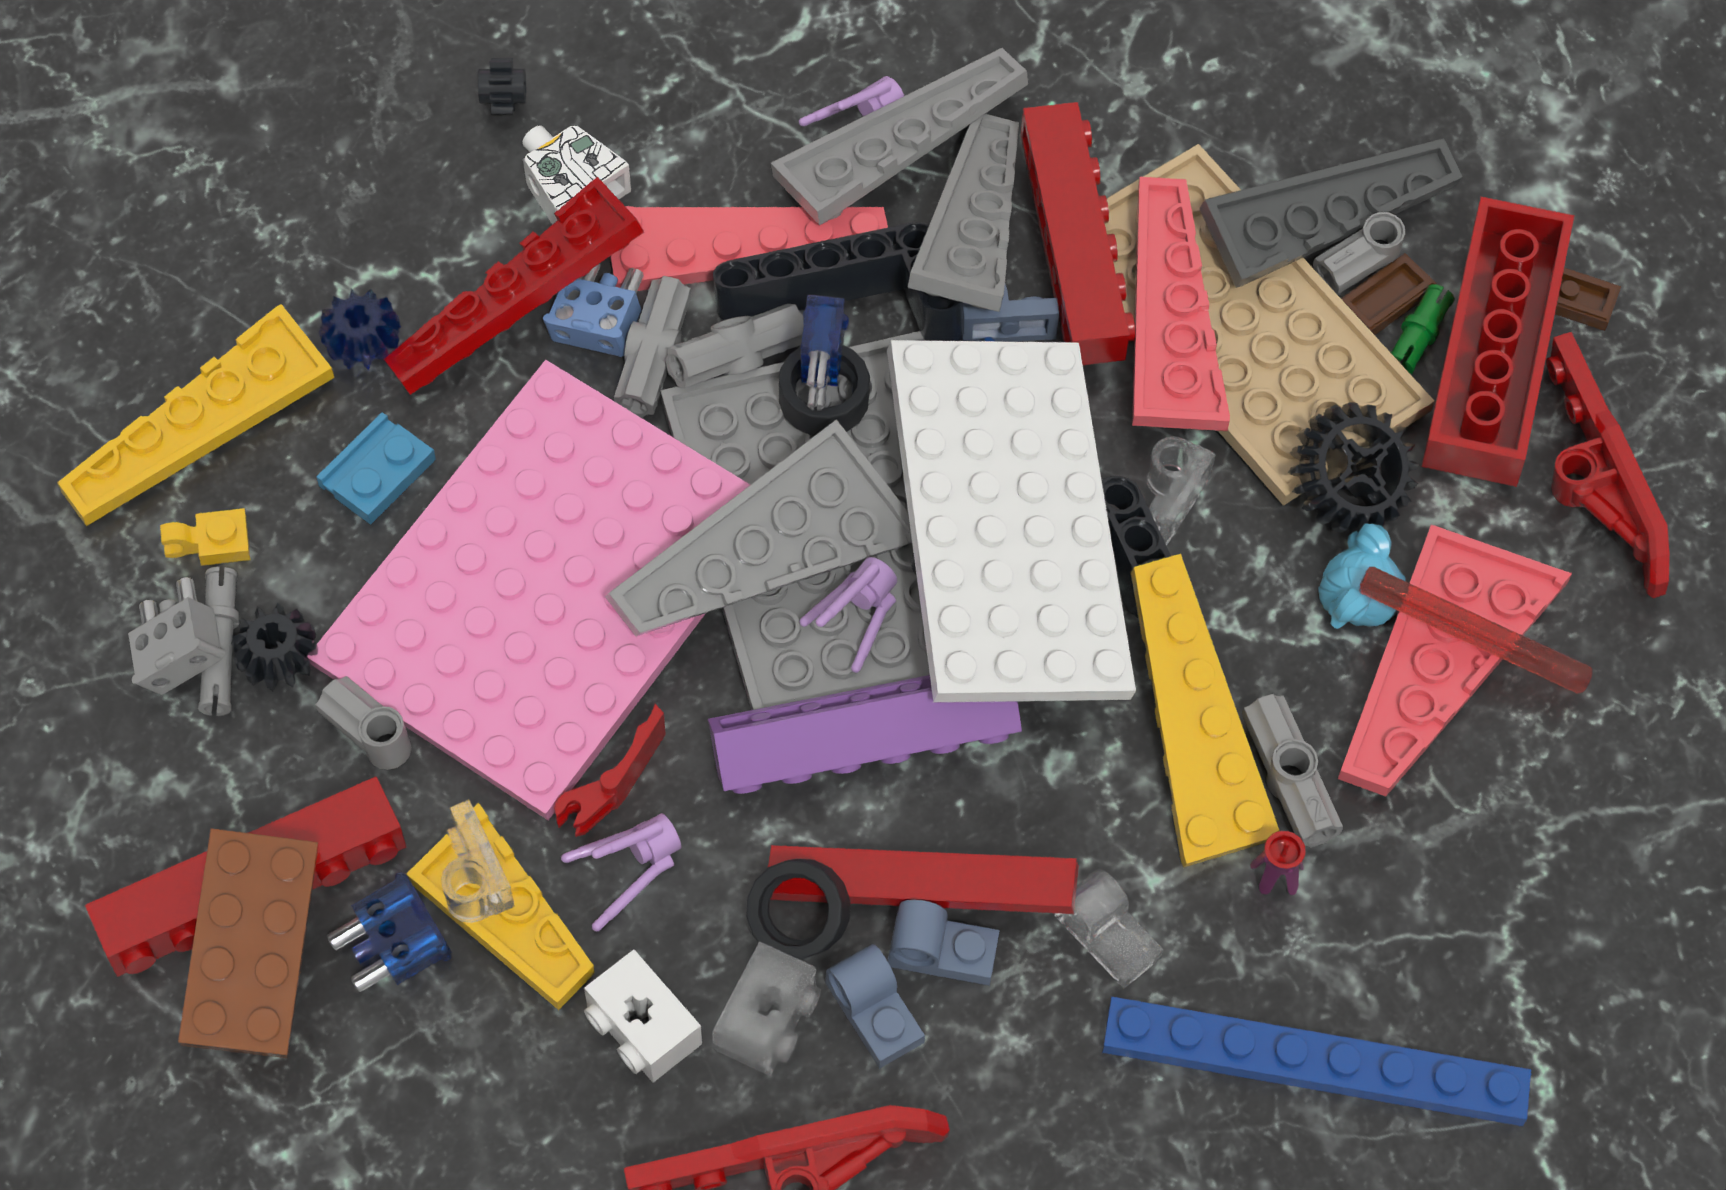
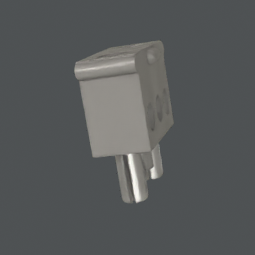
M188 577L181 578L176 582L179 603L170 599L162 601L159 604V615L155 601L145 600L143 603L141 602L139 609L142 625L128 633L135 673L132 677V683L161 695L221 661L225 656V650L220 648L214 609L197 601L194 581Z

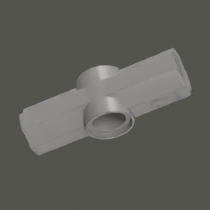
M663 276L661 279L652 280L639 322L633 321L626 340L625 365L614 395V402L640 418L646 415H654L661 395L660 390H663V384L668 372L665 362L668 354L667 348L681 343V328L691 300V288L673 277Z
M785 304L753 317L741 316L718 322L711 326L710 333L667 348L668 354L665 362L668 373L673 377L678 387L687 388L722 374L733 375L754 370L763 365L764 358L805 343V337L808 333L806 319L799 312L796 304Z
M1270 694L1258 698L1251 705L1243 709L1242 717L1267 770V787L1280 800L1294 833L1302 839L1305 846L1312 848L1327 843L1333 837L1341 834L1343 825L1317 770V753L1311 745L1304 741L1284 695L1276 696ZM1286 765L1295 766L1303 774L1290 775L1281 767Z

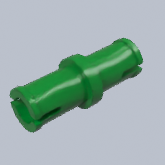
M1431 284L1427 287L1425 295L1415 312L1406 316L1401 325L1403 332L1391 351V354L1399 361L1405 357L1401 365L1410 374H1413L1415 366L1427 345L1435 343L1439 336L1438 326L1449 307L1455 301L1454 295L1448 290L1442 300L1439 299L1436 303L1444 289L1441 285Z

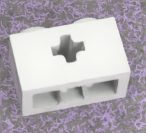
M632 950L584 987L588 1007L584 1010V1013L589 1022L601 1035H605L609 1031L621 1045L617 1048V1052L628 1068L635 1074L642 1070L653 1083L702 1045L701 1025L635 950ZM635 1014L641 1020L648 1017L649 1021L645 1024L638 1019L630 1022V1017Z

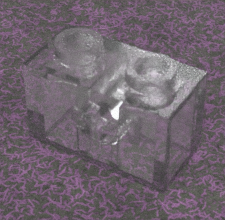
M759 942L712 1031L714 1050L771 1076L778 1060L786 1063L795 1048L798 1034L793 1031L801 1015L809 1018L817 1005L821 989L816 987V967ZM772 1005L779 1008V1011L772 1010L767 1017L761 1015V1011L767 1012Z

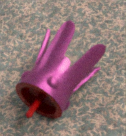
M1289 831L1273 833L1265 843V850L1250 864L1251 869H1256L1264 862L1266 863L1259 884L1261 894H1269L1281 874L1286 876L1288 893L1290 895L1296 894L1299 886V866L1301 870H1304L1302 861L1305 857L1306 849L1302 839L1295 833Z

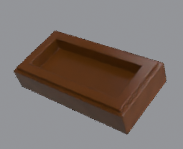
M1404 253L1341 299L1366 327L1376 335L1419 304L1425 295L1427 287L1437 283Z

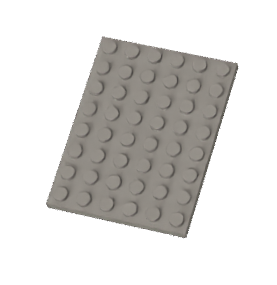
M921 331L849 347L865 361L870 375V394L867 412L860 423L850 429L847 434L907 511L887 349L891 340L926 341ZM784 362L756 368L744 373L708 379L687 388L677 386L660 390L661 401L671 436L750 485L814 437L796 429L783 415L779 404L780 368ZM831 372L830 381L827 382L825 408L840 405L852 396L853 386L846 377L836 372ZM808 374L796 384L797 396L806 403H808L810 389L807 385ZM817 389L814 407H817L819 389ZM913 544L873 557L883 561L894 571L897 583L890 593L895 597L896 602L887 611L870 652L858 673L853 672L851 667L876 610L875 606L864 610L850 601L823 627L816 625V619L806 627L801 626L799 621L816 604L842 584L851 572H855L865 560L722 608L751 710L930 675L917 576L911 566Z

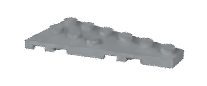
M836 419L613 589L605 598L637 637L912 544L909 514Z

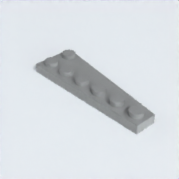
M1000 48L771 162L773 177L821 225L828 220L840 216L844 209L1027 86V70L1003 48Z
M984 114L969 125L910 272L908 288L919 290L932 296H941L971 304L977 308L1000 312L1005 288L1006 255L1009 242V221L1012 209L1011 198L1014 185L1019 122Z

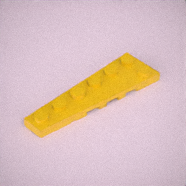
M282 304L275 307L235 339L237 345L217 360L213 357L200 367L201 374L181 389L177 386L164 396L166 402L149 416L138 417L123 429L117 438L108 441L57 482L62 494L86 526L334 378L332 367Z
M1178 554L1136 566L1131 571L1141 635L1146 646L1145 658L1149 679L1152 680L1156 703L1155 715L1157 727L1160 728L1164 749L1163 762L1166 776L1169 778L1173 801L1171 808L1182 866L1184 868L1264 844L1273 833L1280 830L1182 556Z

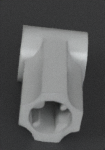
M1388 212L1375 213L1365 221L1363 229L1316 257L1313 267L1338 295L1374 271L1379 272L1400 256L1405 236V226L1402 220L1394 214ZM1374 240H1384L1389 244H1380Z
M347 676L342 679H334L322 690V695L315 704L318 713L364 750L372 765L379 769L390 770L398 768L406 762L412 747L403 718L398 711L391 707L382 706ZM394 734L388 741L375 742L382 735Z

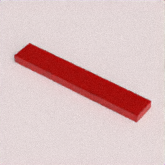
M771 845L768 867L791 859L816 860L832 868L846 886L850 904L899 906L901 902L906 900H923L935 903L942 908L1074 914L1079 869L1077 858ZM792 878L783 881L774 890L770 899L827 903L825 894L818 885L805 878Z

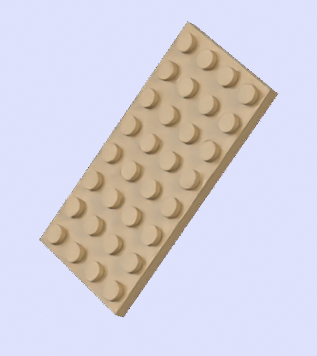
M1199 144L1143 176L1186 179L1196 230L1195 240L1199 246L1202 262L1203 284L1205 291L1207 290L1210 322L1212 329H1214L1217 343V360L1219 369L1222 371L1230 414L1228 431L1218 432L1283 506L1301 495L1292 492L1296 485L1301 484L1300 476H1293L1288 473L1291 467L1300 464V461L1294 458L1290 452L1292 448L1302 445L1296 435L1300 430L1310 428L1308 421L1311 417L1318 414L1324 415L1325 409L1334 405L1342 408L1346 403L1355 402L1361 408L1370 404L1376 405L1377 416L1385 412L1392 414L1390 428L1396 426L1407 427L1432 411L1434 399L1304 258L1244 286L1235 287L1199 208L1205 199L1240 191L1241 189ZM1139 179L1107 198L1109 222L1105 223L1107 234H1114L1117 242L1118 259L1117 262H1113L1115 272L1123 273L1125 278L1126 301H1122L1124 312L1132 313L1134 323ZM1341 431L1347 440L1352 438L1360 447L1370 445L1368 441L1358 434ZM1326 461V472H1328V463H1327V461Z

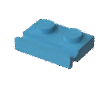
M382 412L316 478L320 488L330 491L334 494L335 499L371 525L436 458L434 449L401 425H395L389 421L388 416Z

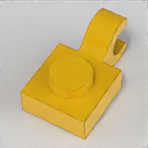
M245 508L195 514L196 527L179 522L160 525L161 542L164 545L166 558H178L199 553L201 566L251 560Z

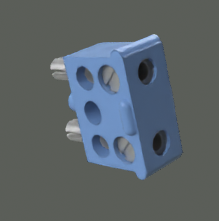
M599 263L587 275L576 279L558 292L550 313L545 314L543 320L550 338L554 342L622 357L625 353L626 340L633 321H638L642 311L636 293L644 275L641 270L630 268L621 288L616 287L618 279L610 273H604L600 282L596 283L594 280L600 269Z

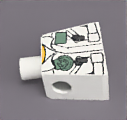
M536 126L525 135L523 146L530 152L523 159L526 183L552 225L557 221L554 213L597 177L618 199L631 192L629 164L580 127L570 126L553 137L543 126Z

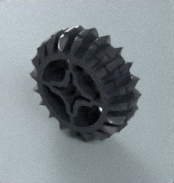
M1355 402L1346 403L1342 408L1337 405L1325 409L1324 415L1318 414L1311 417L1308 421L1310 428L1302 429L1296 435L1302 445L1292 448L1290 452L1294 458L1300 461V464L1291 467L1288 471L1293 476H1300L1301 484L1296 485L1292 492L1296 494L1305 493L1308 497L1302 509L1311 511L1317 508L1315 523L1326 524L1331 521L1332 531L1343 532L1348 528L1350 533L1354 531L1359 533L1364 524H1376L1383 527L1384 521L1391 522L1396 520L1400 516L1398 508L1406 507L1412 502L1405 491L1415 489V486L1419 484L1408 476V472L1416 470L1420 464L1413 460L1408 461L1407 453L1413 450L1415 444L1410 442L1402 443L1400 438L1404 434L1406 427L1396 426L1390 428L1392 414L1385 412L1377 416L1376 405L1368 404L1359 408L1358 403ZM1341 431L1358 434L1368 441L1370 445L1360 447L1352 438L1347 440ZM1362 458V459H1361L1358 463H1356V464L1353 463V462H1351V461H1354V460H1357V459ZM1326 461L1328 463V472H1326ZM1351 465H1355L1357 471L1353 472ZM1351 473L1356 474V476L1346 478ZM1347 489L1355 498L1361 497L1366 506L1351 504L1338 495V492Z

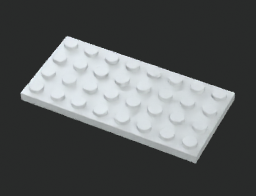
M891 340L887 349L933 702L1131 700L1136 692L1079 343Z

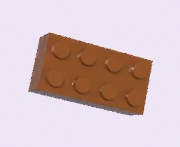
M219 829L210 830L178 1043L181 1046L288 1058L318 855V842Z

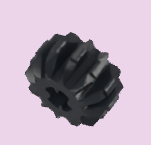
M277 603L272 614H265V611L257 606L255 611L256 620L251 621L240 618L239 628L241 633L232 636L231 644L234 652H236L233 658L238 670L245 672L247 680L253 686L264 680L266 687L273 692L278 681L285 680L286 684L293 688L296 682L294 677L296 673L310 676L312 668L307 656L318 654V646L314 642L316 638L315 629L310 622L304 621L303 614L298 609L286 614L284 607Z

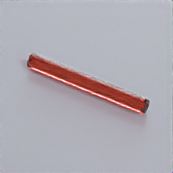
M1369 567L1362 576L1359 584V592L1566 689L1575 693H1583L1591 681L1593 670L1590 666L1376 567Z

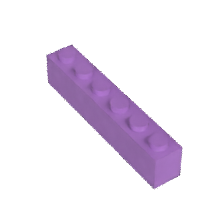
M930 675L708 719L717 775L723 791L732 790L738 794L757 791L762 787L763 783L778 780L789 784L804 782L810 779L813 773L828 770L838 774L850 773L860 769L863 763L878 760L887 764L900 763L908 760L912 753L927 750L935 754L949 753L957 750L962 743L977 740L983 744L999 743L1008 739V734L1022 732L1018 701L933 702Z

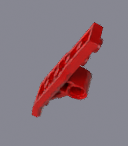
M1572 332L1553 337L1551 357L1546 359L1547 370L1554 385L1561 384L1566 395L1564 402L1569 419L1573 424H1580L1587 442L1568 447L1557 456L1551 486L1552 494L1564 506L1585 507L1610 531L1614 530L1634 548L1633 555L1635 559L1643 562L1646 593L1652 598L1666 595L1669 583L1670 559L1668 525L1620 425L1604 401ZM1579 474L1585 479L1576 481L1566 477V475Z
M889 1105L761 1134L731 1144L625 1167L624 1173L628 1190H673L694 1184L695 1190H710L727 1184V1176L765 1169L769 1190H783L787 1185L796 1182L805 1184L810 1190H836L866 1169V1165L889 1148H897L904 1141L918 1143L943 1142L948 1137L950 1129L945 1115L926 1109Z

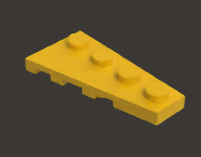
M479 803L406 873L408 882L558 1010L594 975V965L558 914L553 912L543 898L539 887L531 876H528L515 858L514 852L503 836L500 837Z

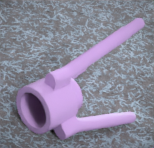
M885 76L857 94L800 118L799 124L801 126L809 125L855 105L858 106L860 113L864 117L904 97V94L894 79Z
M866 558L855 572H851L842 584L816 604L799 621L801 626L806 627L816 619V625L823 627L850 601L864 610L875 606L876 610L851 667L855 673L860 672L887 611L896 602L895 597L890 593L897 583L894 571L877 558Z
M661 813L631 829L562 854L561 860L564 863H568L590 855L598 859L630 847L639 863L644 864L648 861L652 863V866L592 924L594 931H600L653 879L674 866L670 855L681 849V842L674 826L664 814Z

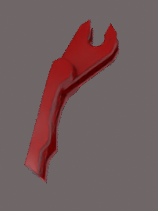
M656 704L648 720L637 727L630 749L615 768L605 771L601 775L600 780L564 792L557 799L554 810L558 828L568 820L570 814L578 813L573 825L574 828H577L575 837L585 835L607 814L620 807L666 735L664 712Z

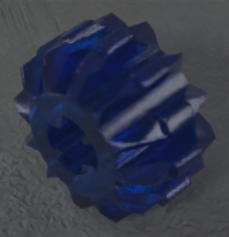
M351 288L348 299L343 300L333 296L332 309L322 310V325L320 326L319 335L321 343L325 345L328 355L333 361L343 359L344 365L349 370L357 362H362L364 367L369 370L373 359L376 358L386 362L384 359L389 355L388 350L398 348L400 342L398 333L401 328L399 315H396V312L393 311L392 303L387 297L377 300V296L372 289L361 297Z

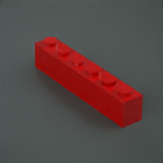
M1078 102L1023 108L1020 136L1053 293L1058 302L1064 342L1079 343L1082 365L1126 360L1128 341L1135 340V323L1132 313H1125L1122 301H1126V283L1123 273L1115 272L1113 262H1117L1118 259L1117 242L1115 235L1107 234L1105 223L1109 222V208L1106 196H1099L1096 185H1100L1097 157L1090 158L1088 148L1092 146L1089 120L1081 119Z
M377 776L249 832L251 834L318 842L313 889L322 885L325 887L337 885L347 879L351 872L369 864L380 865L393 859L398 851L406 848L401 826ZM207 851L85 905L107 959L117 977L125 973L136 974L150 968L156 962V959L174 951L185 952L192 950Z

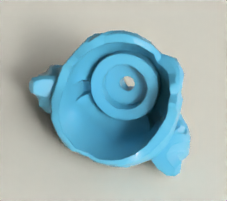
M1364 524L1359 533L1357 531L1351 533L1348 536L1349 548L1330 560L1323 573L1322 581L1318 587L1319 599L1323 608L1331 615L1330 624L1336 629H1339L1347 622L1355 626L1363 625L1368 627L1384 624L1395 616L1401 607L1404 599L1406 577L1388 556L1392 542L1388 532L1381 525Z

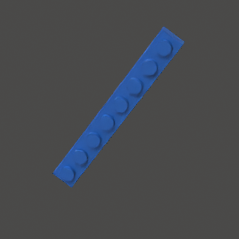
M1111 996L1102 1053L1523 1126L1527 1120L1531 1069Z

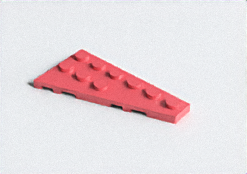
M1431 524L1338 779L1386 797L1568 584L1572 573Z

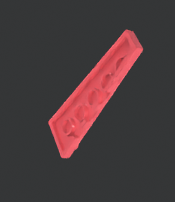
M1139 177L1132 426L1228 431L1230 414L1222 371L1219 369L1217 360V343L1214 329H1212L1210 322L1207 290L1205 291L1203 284L1202 262L1199 246L1195 240L1196 230L1186 179Z
M625 206L636 217L644 233L632 240L624 249L612 254L610 261L613 275L618 279L616 287L621 288L628 270L634 268L643 272L644 276L637 290L643 291L649 289L652 280L661 279L663 276L679 279L684 285L713 281L715 268L729 260L888 228L884 207H847L837 218L819 225L803 207Z

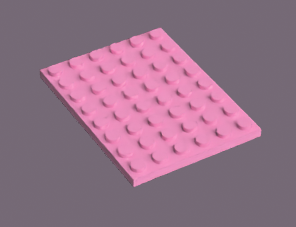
M545 360L317 643L318 654L308 655L307 658L312 666L332 679H342L345 676L350 678L382 706L391 707L398 711L403 718L405 727L549 821L555 813L554 807L557 799L564 792L574 788L705 615L702 614L636 637L605 596L745 490L750 484Z

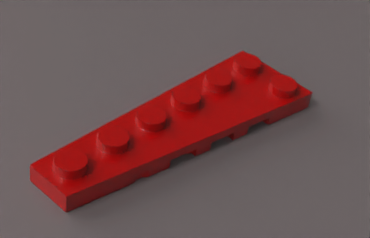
M599 177L591 181L554 213L557 221L540 236L532 232L522 240L520 245L523 250L505 265L498 261L485 272L487 276L484 284L476 291H463L445 306L441 313L431 318L384 359L410 395L421 387L433 382L441 373L460 360L469 357L477 348L500 332L509 329L520 318L539 305L548 302L553 295L576 279L587 275L592 268L615 252L627 247L632 240L644 233L636 217Z

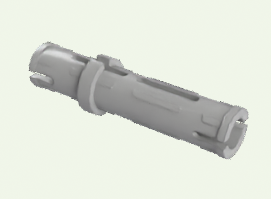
M212 567L205 572V605L214 609L220 648L225 650V656L221 661L202 671L198 710L203 714L212 716L213 696H217V716L230 713L232 706L230 703L233 649L231 642L233 639V629L239 625V612L234 609L238 574L234 569L225 567L223 586H219V567Z

